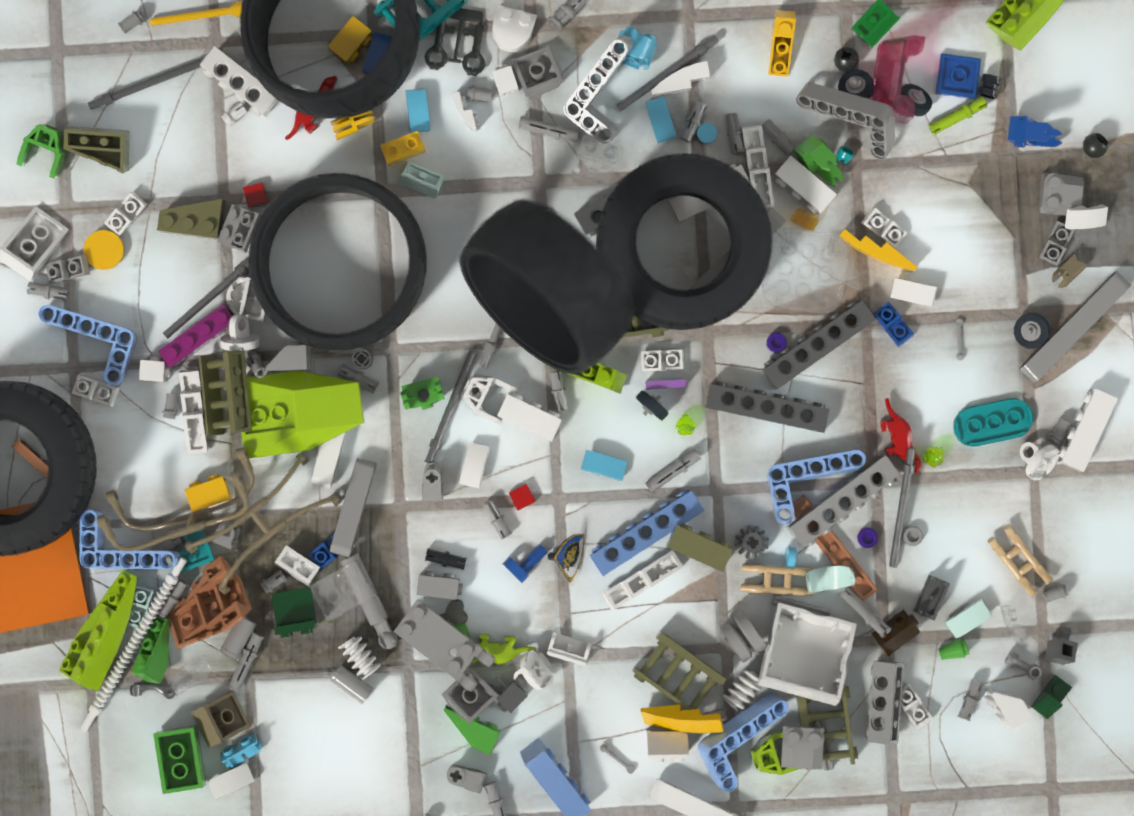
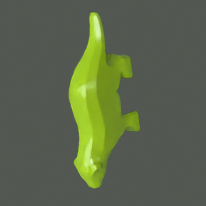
M479 633L481 641L478 645L496 658L493 662L494 664H506L523 652L537 650L536 647L532 646L513 648L516 643V636L505 635V641L507 642L500 644L498 642L489 643V634ZM475 657L471 664L479 661L477 657Z

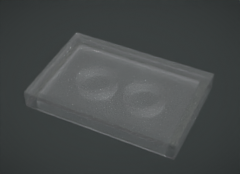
M359 560L309 586L327 622L377 596Z

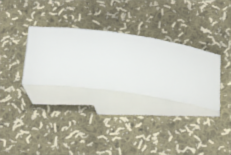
M708 61L687 66L671 74L651 90V97L691 91L692 82L709 80Z

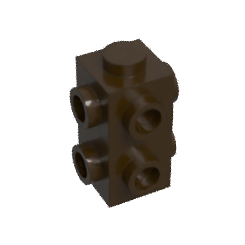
M903 609L885 623L891 628L888 634L884 633L885 637L882 638L876 631L871 634L887 656H890L920 633L916 626L919 622L913 614L908 615Z

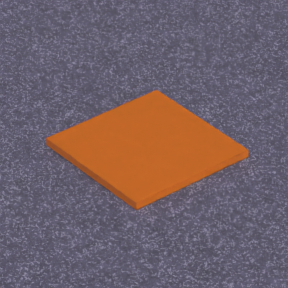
M34 503L1 509L0 514L17 515L27 510ZM72 528L58 540L42 548L18 555L0 556V633L90 614Z

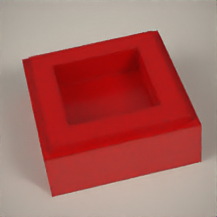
M263 182L243 187L248 207L268 203Z
M527 484L509 492L517 511L536 502Z

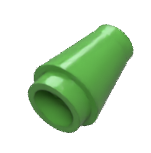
M959 638L942 648H938L942 660L966 658V655H970L965 639L960 640Z

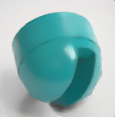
M840 146L836 156L839 162L843 160L845 164L853 158L854 152L845 146Z

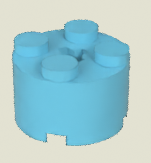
M627 26L625 30L620 31L618 37L623 35L630 37L633 42V48L622 64L634 69L645 66L644 70H647L657 49L656 37L650 34L643 35L638 33L637 29ZM618 42L619 49L625 51V46Z

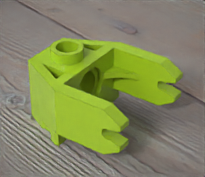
M783 730L765 735L750 750L756 770L778 775L799 770L797 768L781 767L774 742L782 738Z

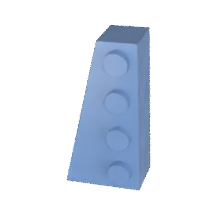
M540 738L520 751L525 766L564 816H585L591 812L589 807L591 801L585 793L580 794L576 781L573 778L569 779L566 775L567 770L561 763H557L554 759L556 756L549 747L546 748Z

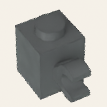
M1057 628V639L1048 640L1045 660L1060 665L1075 663L1078 643L1069 640L1071 628Z
M498 676L496 679L500 682V687L495 688L492 684L489 686L495 692H502L496 699L499 701L497 705L505 713L507 710L512 713L527 698L528 693L514 680L507 686L504 680Z

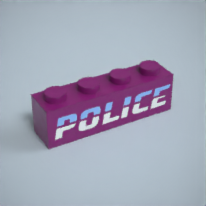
M223 304L158 351L169 368L174 369L227 331L233 313L227 305Z

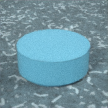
M710 123L700 125L697 130V138L701 143L710 144L716 139L717 130L714 125Z
M786 547L785 566L794 567L797 559L796 548Z

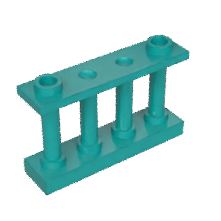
M394 0L381 1L373 12L378 19L385 16L391 25L395 26V16L390 11L395 7ZM424 0L432 10V15L426 19L422 18L419 14V42L436 29L439 24L464 6L468 0H447L443 6H438L434 0Z

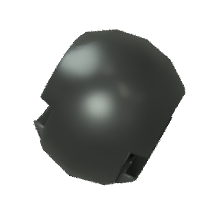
M850 47L840 48L834 56L836 68L843 72L853 71L859 63L857 51Z
M1091 133L1083 141V150L1091 158H1099L1105 155L1108 149V141L1099 133Z

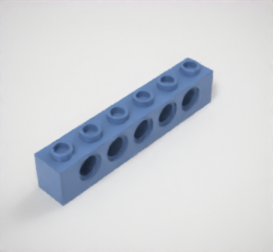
M685 489L676 495L677 499L672 503L669 500L659 506L661 510L655 514L652 511L642 517L644 521L638 525L635 522L625 528L627 532L621 536L619 533L613 535L608 539L610 543L604 547L600 544L591 550L593 554L590 557L602 576H605L670 534L675 524L679 526L681 523L685 524L704 512L705 510L692 490L687 492ZM677 504L685 506V513L683 515L675 514L674 508ZM660 515L668 517L669 522L666 526L658 525L657 519ZM643 526H649L652 529L649 537H643L640 534ZM626 537L634 538L635 544L632 548H626L623 545ZM609 548L617 549L618 556L615 559L607 557L606 552Z

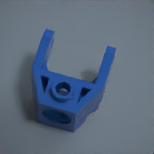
M1010 116L1008 141L1013 143L1014 147L1025 148L1026 145L1057 147L1062 144V141L1055 138L1063 136V133L1054 129L1048 123L1036 122L1029 116Z

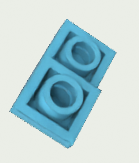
M426 89L405 90L410 133L415 131H431Z
M665 96L645 102L657 142L661 143L676 138V131Z
M586 450L581 470L617 481H623L627 461Z

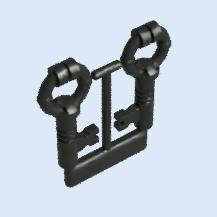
M460 8L449 17L460 20L454 57L448 59L447 53L442 47L444 33H455V31H452L455 29V26L446 25L445 20L437 27L434 45L424 55L425 62L429 69L439 70L446 64L447 60L455 63L462 62L463 69L467 75L477 76L485 67V60L480 53V43L484 28L482 25L483 12ZM463 20L476 22L478 24L475 29L465 28L467 33L464 32V36L471 35L474 37L472 51L465 55L463 61L457 59ZM432 52L441 53L443 56L441 63L430 62V54ZM469 58L479 59L480 67L478 69L473 68V70L471 67H468Z

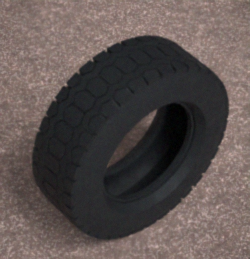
M679 153L652 159L635 168L617 184L602 210L597 228L596 246L612 263L626 284L633 300L634 315L654 326L666 329L690 330L710 326L730 317L753 297L762 284L769 267L772 253V230L768 212L760 195L742 174L726 163L712 157ZM673 196H691L707 202L722 216L730 235V252L725 267L711 283L696 289L680 290L659 283L647 273L637 253L636 233L643 215L657 202Z
M0 381V420L15 422L30 430L41 442L48 460V478L38 500L27 510L17 515L0 514V556H11L47 546L66 534L77 523L86 510L94 491L97 460L93 440L90 437L91 435L86 424H84L79 414L64 399L38 385L17 381Z

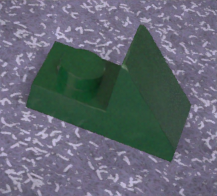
M1054 674L1031 707L1048 719L1063 706L1061 702L1072 687Z

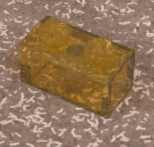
M802 208L796 209L790 219L791 222L811 232L814 231L819 221L817 216L807 214Z

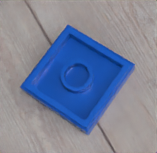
M941 53L935 94L976 99L981 59Z

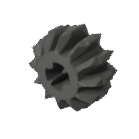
M747 525V533L742 528L739 530L743 537L735 536L736 539L741 540L740 543H735V547L742 546L738 553L742 554L746 551V559L749 558L750 553H752L753 559H757V551L763 556L764 553L760 550L761 547L768 549V546L764 545L763 542L769 541V538H761L766 533L764 530L757 534L759 526H755L752 532L751 526ZM749 537L757 540V544H754L755 547L753 548L747 545V540L750 541Z

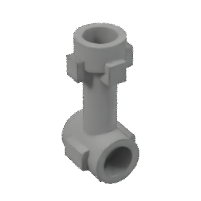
M1010 652L1007 655L1004 663L1008 664V667L1013 668L1016 666L1027 672L1028 677L1032 680L1041 678L1042 671L1040 666L1036 664L1029 665L1021 661L1016 653Z

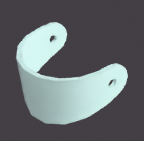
M825 566L815 568L805 574L808 593L855 585L853 569L848 566Z

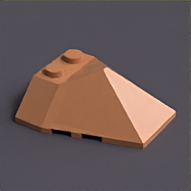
M219 556L202 571L203 576L197 583L193 582L190 586L192 590L186 598L182 597L178 605L172 609L167 617L178 649L229 630L252 609L242 580L236 572L232 574L227 582L231 590L225 595L219 591L217 585L223 581L231 568L222 556Z

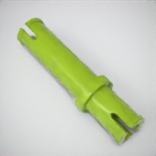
M983 96L968 104H962L959 109L929 123L928 127L931 133L936 135L966 118H972L973 114L988 106Z

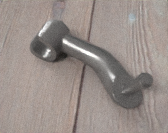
M162 683L134 684L130 687V694L135 697L142 696V691L156 690L167 699H172L175 696L174 688Z

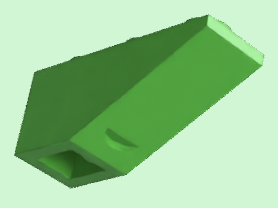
M156 617V619L152 620L154 623L150 624L151 628L148 630L131 673L146 682L161 684L168 667L169 619Z
M445 706L444 712L471 747L490 755L500 734V730L497 729L498 726L489 721L485 724L479 721L480 717H477L469 724L451 707Z

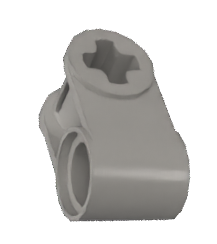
M429 462L424 468L422 501H443L442 467L437 462Z
M452 765L448 769L447 779L451 784L475 793H481L487 773L460 765ZM458 770L459 775H461V777H457V779L454 780L453 775H451V773H455V771Z

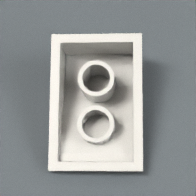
M35 206L0 248V261L31 282L44 267L69 229Z

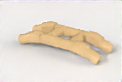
M1007 524L1003 529L1015 546L1006 553L994 537H990L988 543L1019 584L1033 597L1038 592L1024 574L1033 568L1047 585L1054 579L1022 542L1011 525ZM1021 552L1028 562L1018 569L1011 559Z
M743 563V572L764 573V585L741 584V591L813 596V593H808L807 588L792 587V575L805 576L808 571L814 568ZM772 574H784V586H772Z

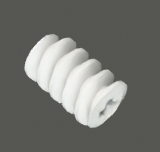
M361 636L352 637L339 646L338 649H346L343 656L350 655L347 662L355 661L352 669L359 668L357 676L364 674L363 679L375 672L381 664H373L376 657H368L371 649L364 651L367 644H359L362 640Z
M753 670L751 672L743 671L746 677H738L741 682L740 684L733 682L735 690L727 689L730 696L722 695L724 700L737 712H739L737 708L745 709L743 702L750 703L748 696H756L753 691L754 689L761 691L760 686L757 685L759 676Z

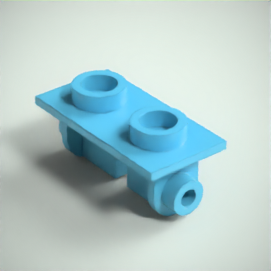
M256 733L246 735L233 746L229 745L224 748L220 755L222 763H225L227 768H234L245 761L242 756L244 753L249 759L261 752L260 749L263 746L260 741L257 742Z

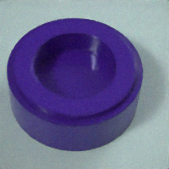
M775 332L768 336L766 345L771 352L778 353L785 349L787 340L783 334Z
M863 528L858 532L857 541L862 547L871 548L877 543L878 536L873 529Z

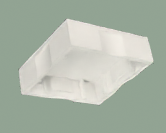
M778 603L774 609L766 644L767 648L765 649L757 685L836 706L841 700L846 677V663L852 649L857 624L830 616L816 615L801 608Z

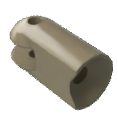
M1073 254L1053 273L1052 282L1057 281L1062 276L1063 280L1058 287H1067L1087 268V265L1084 262L1078 261L1076 254Z

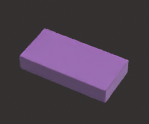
M686 379L645 381L646 390L684 388L686 386Z

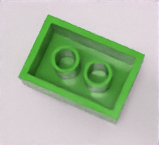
M197 725L155 732L153 736L162 793L168 794L203 788L206 785Z

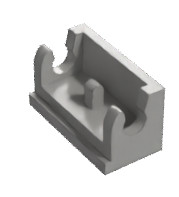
M231 522L219 523L216 532L229 526ZM237 527L236 532L235 529H232L212 540V542L229 549H234L238 545L236 542L240 534V528Z

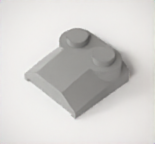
M549 45L519 58L511 59L526 97L539 96L558 88L563 83Z
M1042 173L1038 213L1066 216L1067 209L1082 206L1083 177L1060 175L1058 173Z
M471 667L465 673L478 682L472 692L464 688L456 680L441 694L447 704L469 724L499 696Z
M783 726L781 767L822 769L824 728Z

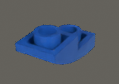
M374 33L363 67L364 74L369 73L381 60L390 44L392 36Z
M887 302L873 313L876 320L898 348L914 336L912 330L902 320L901 315L890 302Z
M334 534L308 554L314 564L320 567L319 570L339 556V554L330 552Z

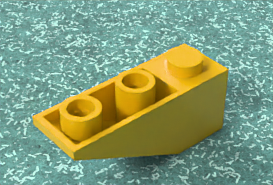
M775 10L768 75L787 77L789 75L796 23L794 11Z

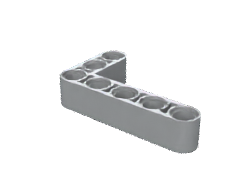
M624 35L618 37L610 44L564 106L565 115L601 144H608L617 136L618 129L613 122L594 108L591 103L633 48V42L630 37ZM618 42L625 46V51L619 49ZM606 58H610L613 61V66L607 64ZM595 73L601 76L602 81H598L595 78ZM583 89H587L590 92V97L584 94ZM572 104L578 106L579 112L573 109ZM588 116L593 118L594 124L588 121ZM603 129L610 133V137L604 135Z
M810 82L804 85L796 97V103L803 109L868 127L870 131V152L877 159H885L895 145V113L893 108L885 103Z

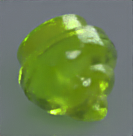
M688 414L682 415L676 423L677 433L680 435H691L696 428L695 422L691 417H688Z
M930 447L927 449L924 455L926 463L931 467L941 465L944 460L943 448Z

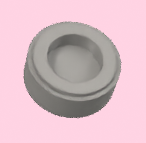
M909 526L904 529L902 539L909 546H917L923 540V533L918 527Z

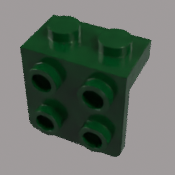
M310 588L278 592L272 595L276 626L274 627L275 635L280 634L281 638L293 636L292 632L300 631L301 634L313 633L312 629L318 627L312 590Z

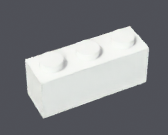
M792 156L774 174L775 182L782 188L786 186L791 190V196L797 201H804L807 204L805 207L813 214L816 212L821 214L837 195Z
M512 393L511 396L507 394L497 416L552 442L562 419H559L560 414L550 409L548 413L540 410L542 406L533 401L527 404L522 401L524 397L516 393Z

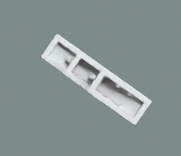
M762 125L743 127L741 130L749 181L760 195L766 209L775 207Z
M200 369L180 370V396L187 454L208 452Z
M671 550L603 592L602 595L613 611L683 568V565L675 552Z

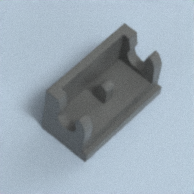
M928 574L913 612L935 621L950 583Z

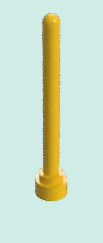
M236 1L230 7L154 17L149 20V24L156 26L225 15L239 18L243 1Z

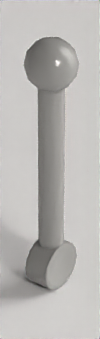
M958 318L954 322L957 326L958 342L956 358L963 360L964 354L962 353L961 325L963 321Z
M603 744L600 746L602 752H606L624 766L629 774L634 773V767L626 764L612 753L607 745Z

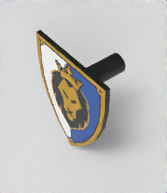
M574 534L562 542L555 553L549 552L548 560L555 561L570 583L575 577L582 560L584 534Z

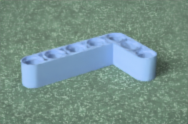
M44 305L39 309L38 316L45 323L113 343L103 377L109 385L118 386L124 382L137 342V336L134 331L51 305ZM48 309H52L54 313L50 320L45 316ZM67 315H71L73 318V322L69 326L64 322ZM86 321L92 323V328L88 332L84 330V323ZM110 327L111 335L106 338L103 336V329ZM128 332L131 339L125 344L122 341V336ZM119 352H123L125 355V359L121 363L116 360V355ZM113 371H117L119 374L116 382H112L110 379V374Z
M852 450L772 466L768 471L767 479L776 521L779 524L787 525L794 517L789 484L859 471L865 464V454L860 450ZM851 457H859L861 464L854 465L851 462ZM831 461H840L841 467L838 469L833 468ZM819 464L822 470L814 472L811 469V465ZM798 467L801 469L802 474L795 476L792 474L791 469ZM779 471L782 474V478L775 480L772 478L771 473ZM782 490L786 493V498L778 499L775 493ZM787 510L790 513V517L783 519L780 517L779 512Z
M97 509L85 510L80 517V563L85 568L172 569L177 565L181 557L174 550L122 551L104 549V531L97 524V517L102 516L103 513ZM91 513L95 516L93 524L89 521ZM91 533L95 537V541L93 544L89 541V535ZM90 554H93L95 558L93 564L89 561ZM110 554H112L114 557L113 564L109 563L108 556ZM129 554L134 558L132 564L127 560ZM149 554L153 557V563L151 565L147 562V556ZM168 555H171L173 558L171 565L166 561Z
M767 694L725 723L724 732L711 733L699 742L698 751L713 782L723 791L731 792L738 784L736 775L726 755L782 718L788 712V703L777 694Z

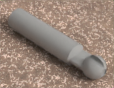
M357 553L341 561L340 563L370 626H374L379 636V644L385 649L395 647L398 642V636L391 629L387 621L388 614L359 554Z

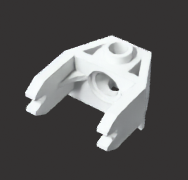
M492 376L469 377L461 396L474 413L500 425L502 420L485 412L481 406L490 386H501L514 393L517 388ZM474 387H477L476 394L472 393Z

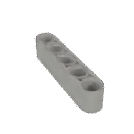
M357 458L332 540L331 553L346 557L351 555L377 465L375 462Z

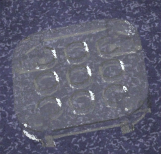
M784 228L777 231L772 237L771 259L762 284V293L766 301L776 308L818 315L834 311L840 305L843 298L848 267L849 249L845 241L833 234L803 229Z

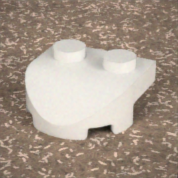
M498 5L492 26V39L495 40L500 49L507 52H517L518 49L527 47L531 41L537 15Z
M248 277L240 278L231 284L226 295L227 304L234 314L245 315L251 320L265 322L266 313L256 298L251 279Z

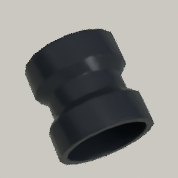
M983 74L981 79L983 83L979 87L977 94L985 98L997 99V89L1001 86L1002 78L991 74Z

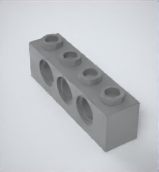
M883 660L873 661L871 667L872 685L869 689L871 696L868 707L869 725L866 729L867 742L886 745L898 744L904 663ZM884 678L887 679V686L883 683ZM883 698H885V700H886V705H885V707H884L883 704H882V699H883ZM881 718L884 719V727L880 723Z

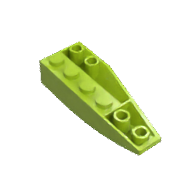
M1005 0L985 23L1007 44L1021 51L1050 20L1064 0Z
M126 569L120 572L71 643L65 659L62 661L59 671L80 686L99 691L123 639L131 613L137 576Z

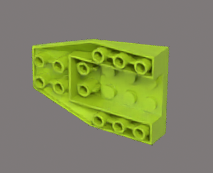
M304 371L267 374L263 378H257L256 376L247 377L252 431L241 432L243 447L247 449L249 459L310 451L365 423L359 382Z

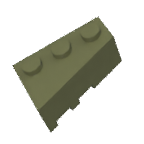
M74 126L64 129L65 150L94 160L120 173L129 171L130 131Z
M222 198L160 210L157 231L218 240L222 230L226 201Z
M681 523L680 526L675 524L667 542V548L721 572L724 571L733 551L729 548V543L720 539L718 542L710 539L711 535L702 531L699 534L692 532L693 527Z

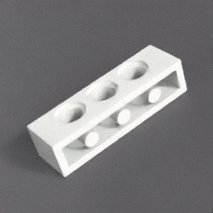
M215 46L200 64L204 69L202 71L203 74L211 80L213 77L219 80L218 85L226 92L229 89L235 93L234 98L242 104L247 102L251 105L250 110L257 116L262 114L266 117L278 102L262 86L258 79ZM221 67H228L226 75L220 76L218 74ZM237 79L244 80L241 88L234 87V82ZM253 91H259L260 93L257 100H250V94Z

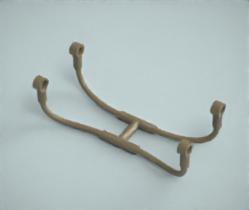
M245 447L236 449L238 459L242 462L246 472L249 473L250 482L246 489L240 472L230 473V480L239 493L237 497L215 507H207L174 518V520L151 526L133 524L124 516V511L118 501L117 492L115 490L106 492V499L112 505L116 515L120 517L124 524L132 529L152 531L186 523L185 527L135 546H123L115 540V535L110 527L107 515L97 517L99 528L104 531L108 541L117 549L136 551L242 516L249 507L247 495L255 483L254 468L248 458L247 449ZM243 499L244 505L240 511L225 517L195 523L196 519L208 516Z
M303 452L296 456V462L276 488L247 509L242 516L236 518V521L208 537L195 542L190 540L184 544L185 548L193 554L198 550L196 546L222 536L236 526L243 524L250 517L264 533L253 541V544L236 560L223 581L217 585L219 591L224 595L231 590L227 585L230 577L241 562L256 547L259 548L297 516L323 504L332 502L335 506H338L342 502L336 493H333L328 498L307 505L285 519H281L271 528L258 513L282 489L300 463L304 466L309 462Z

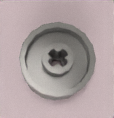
M741 611L734 616V621L739 627L737 630L729 621L723 623L719 628L726 638L724 639L734 654L737 653L742 662L745 663L752 658V653L747 645L750 644L754 651L758 653L767 648L747 616Z

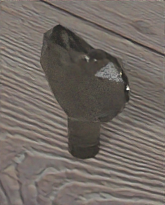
M459 599L452 600L446 607L445 613L440 614V616L452 624L466 623L468 620V615L464 611L463 601Z

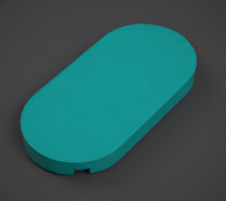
M1017 398L971 406L962 409L956 415L953 422V431L956 438L962 444L971 447L1015 439L1024 436L1033 424V412L1027 403Z

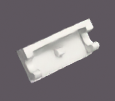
M287 545L275 561L277 567L308 587L320 569L319 566Z
M553 632L546 655L585 666L591 643Z

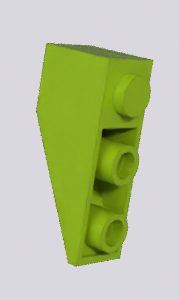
M598 363L582 373L568 374L620 394L627 378L626 374Z

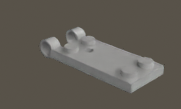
M419 599L415 601L394 630V633L471 692L478 682L466 674L465 671L475 657L488 667L496 660L492 654ZM452 648H455L457 650V654L455 656H452L450 654V650Z

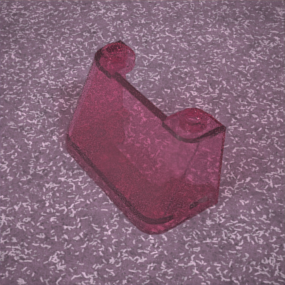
M913 35L886 39L877 48L873 75L874 91L870 99L891 106L894 110L895 122L907 124L914 118L915 102L911 97L901 95L905 63L910 56H917L923 51L925 37Z

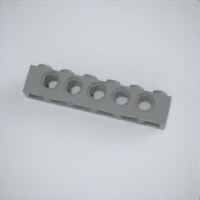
M881 454L786 527L800 546L810 547L817 542L816 538L818 536L829 533L835 523L845 521L852 510L857 511L865 505L864 501L878 496L881 493V488L885 485L889 487L897 481L896 477L900 474L889 458ZM877 472L880 475V480L875 484L872 481V476ZM861 484L864 487V493L859 496L856 493V488ZM842 497H847L848 505L842 508L840 500ZM827 509L832 511V517L829 520L824 518V512ZM811 521L816 523V529L813 532L808 530V524Z

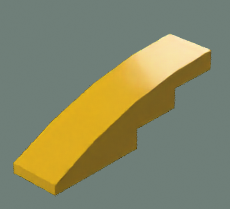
M846 229L838 235L841 240L852 248L876 261L910 272L918 268L887 242L879 247L866 235L859 241Z
M680 704L641 708L644 723L651 726L691 733L724 732L720 713L702 715L700 709L682 710Z

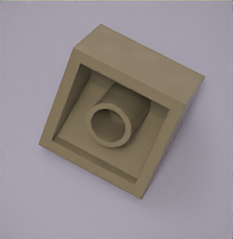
M234 691L191 712L208 748L220 744L251 727Z

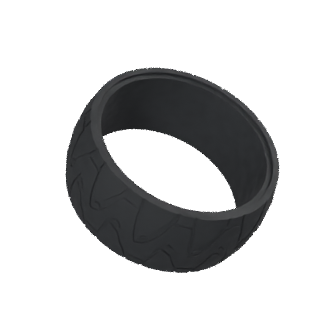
M243 0L240 13L241 42L245 57L254 75L274 98L305 115L318 118H347L366 113L388 100L405 82L414 65L420 39V20L415 0H394L395 26L392 39L381 60L369 73L356 82L335 90L308 91L293 87L278 78L273 69L268 50L270 23L281 0Z
M328 173L312 176L289 186L267 206L259 218L251 238L248 265L256 298L264 312L279 329L305 345L324 350L344 351L373 344L388 336L406 320L417 304L423 289L427 269V256L420 227L412 212L397 195L383 185L368 178L346 173ZM331 193L357 194L372 199L384 206L396 217L402 227L409 253L407 278L401 294L393 306L372 324L346 333L318 332L306 328L292 318L275 294L269 270V258L273 240L285 219L303 203L318 196Z
M519 199L497 210L478 227L460 253L459 264L462 275L469 289L487 314L524 350L558 371H563L567 374H579L598 363L622 339L634 318V304L629 290L608 258L571 222L537 202Z

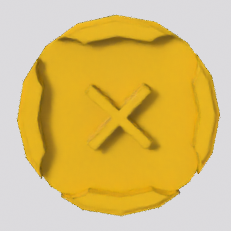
M107 230L96 231L89 235L83 249L88 263L100 270H109L116 267L122 261L125 252L124 244L119 236Z

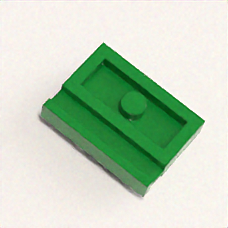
M877 0L851 29L873 48L896 24L900 17L894 14L882 0Z

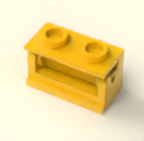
M352 16L328 45V48L341 60L345 61L346 64H349L350 61L354 63L360 56L358 51L363 46L367 47L371 43L373 33L362 22Z
M418 131L380 145L388 166L426 153Z
M219 474L208 477L207 482L195 481L189 484L190 488L184 489L192 512L233 499L228 483L224 479L226 476L220 477Z

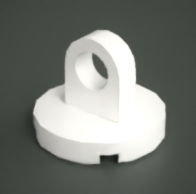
M235 314L231 317L229 334L219 339L220 347L228 351H236L238 347H244V350H251L260 346V336L249 333L248 318L241 314Z
M1035 442L1024 443L1020 448V456L1028 464L1026 475L1031 480L1036 481L1042 479L1041 475L1044 473H1050L1059 460V449L1052 444L1042 448ZM1029 447H1032L1034 451L1032 457H1029L1027 454Z
M530 650L522 655L520 667L514 673V680L521 687L532 686L538 690H543L552 684L553 675L550 672L552 666L541 652Z

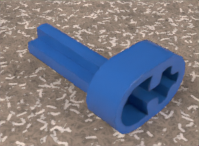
M539 544L520 565L510 556L502 564L523 583L529 577L528 573L548 552Z

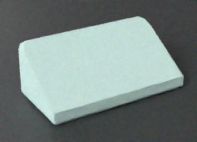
M408 161L401 174L399 184L436 198L445 176Z

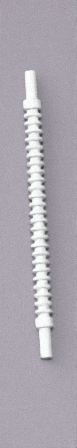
M180 557L172 572L168 573L165 577L166 582L162 583L163 587L159 588L161 591L156 593L158 596L154 597L155 601L151 602L152 606L148 607L149 611L145 612L146 616L142 617L143 621L139 622L140 626H137V631L133 632L135 635L131 636L132 640L128 641V646H125L126 651H122L123 656L120 655V660L116 661L117 665L113 666L114 670H111L112 675H108L109 680H105L106 685H102L103 690H99L100 695H96L97 699H94V704H91L89 707V713L80 727L82 731L87 732L95 717L99 716L102 712L101 707L105 706L104 702H107V697L111 696L109 693L113 692L112 688L116 687L115 683L119 682L118 678L122 677L121 673L125 672L124 668H127V663L131 662L129 659L133 658L132 654L136 653L135 649L139 648L138 644L142 643L141 639L145 638L144 634L148 633L147 629H150V624L154 623L152 620L156 619L155 614H159L158 609H162L161 604H165L164 599H168L167 594H171L170 589L173 590V585L177 584L179 580L177 577L187 562L185 558Z

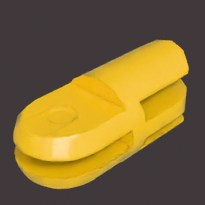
M370 110L353 117L338 118L330 121L331 126H334V133H337L335 135L336 139L339 140L357 133L359 129L374 123L375 117L372 116L373 112Z

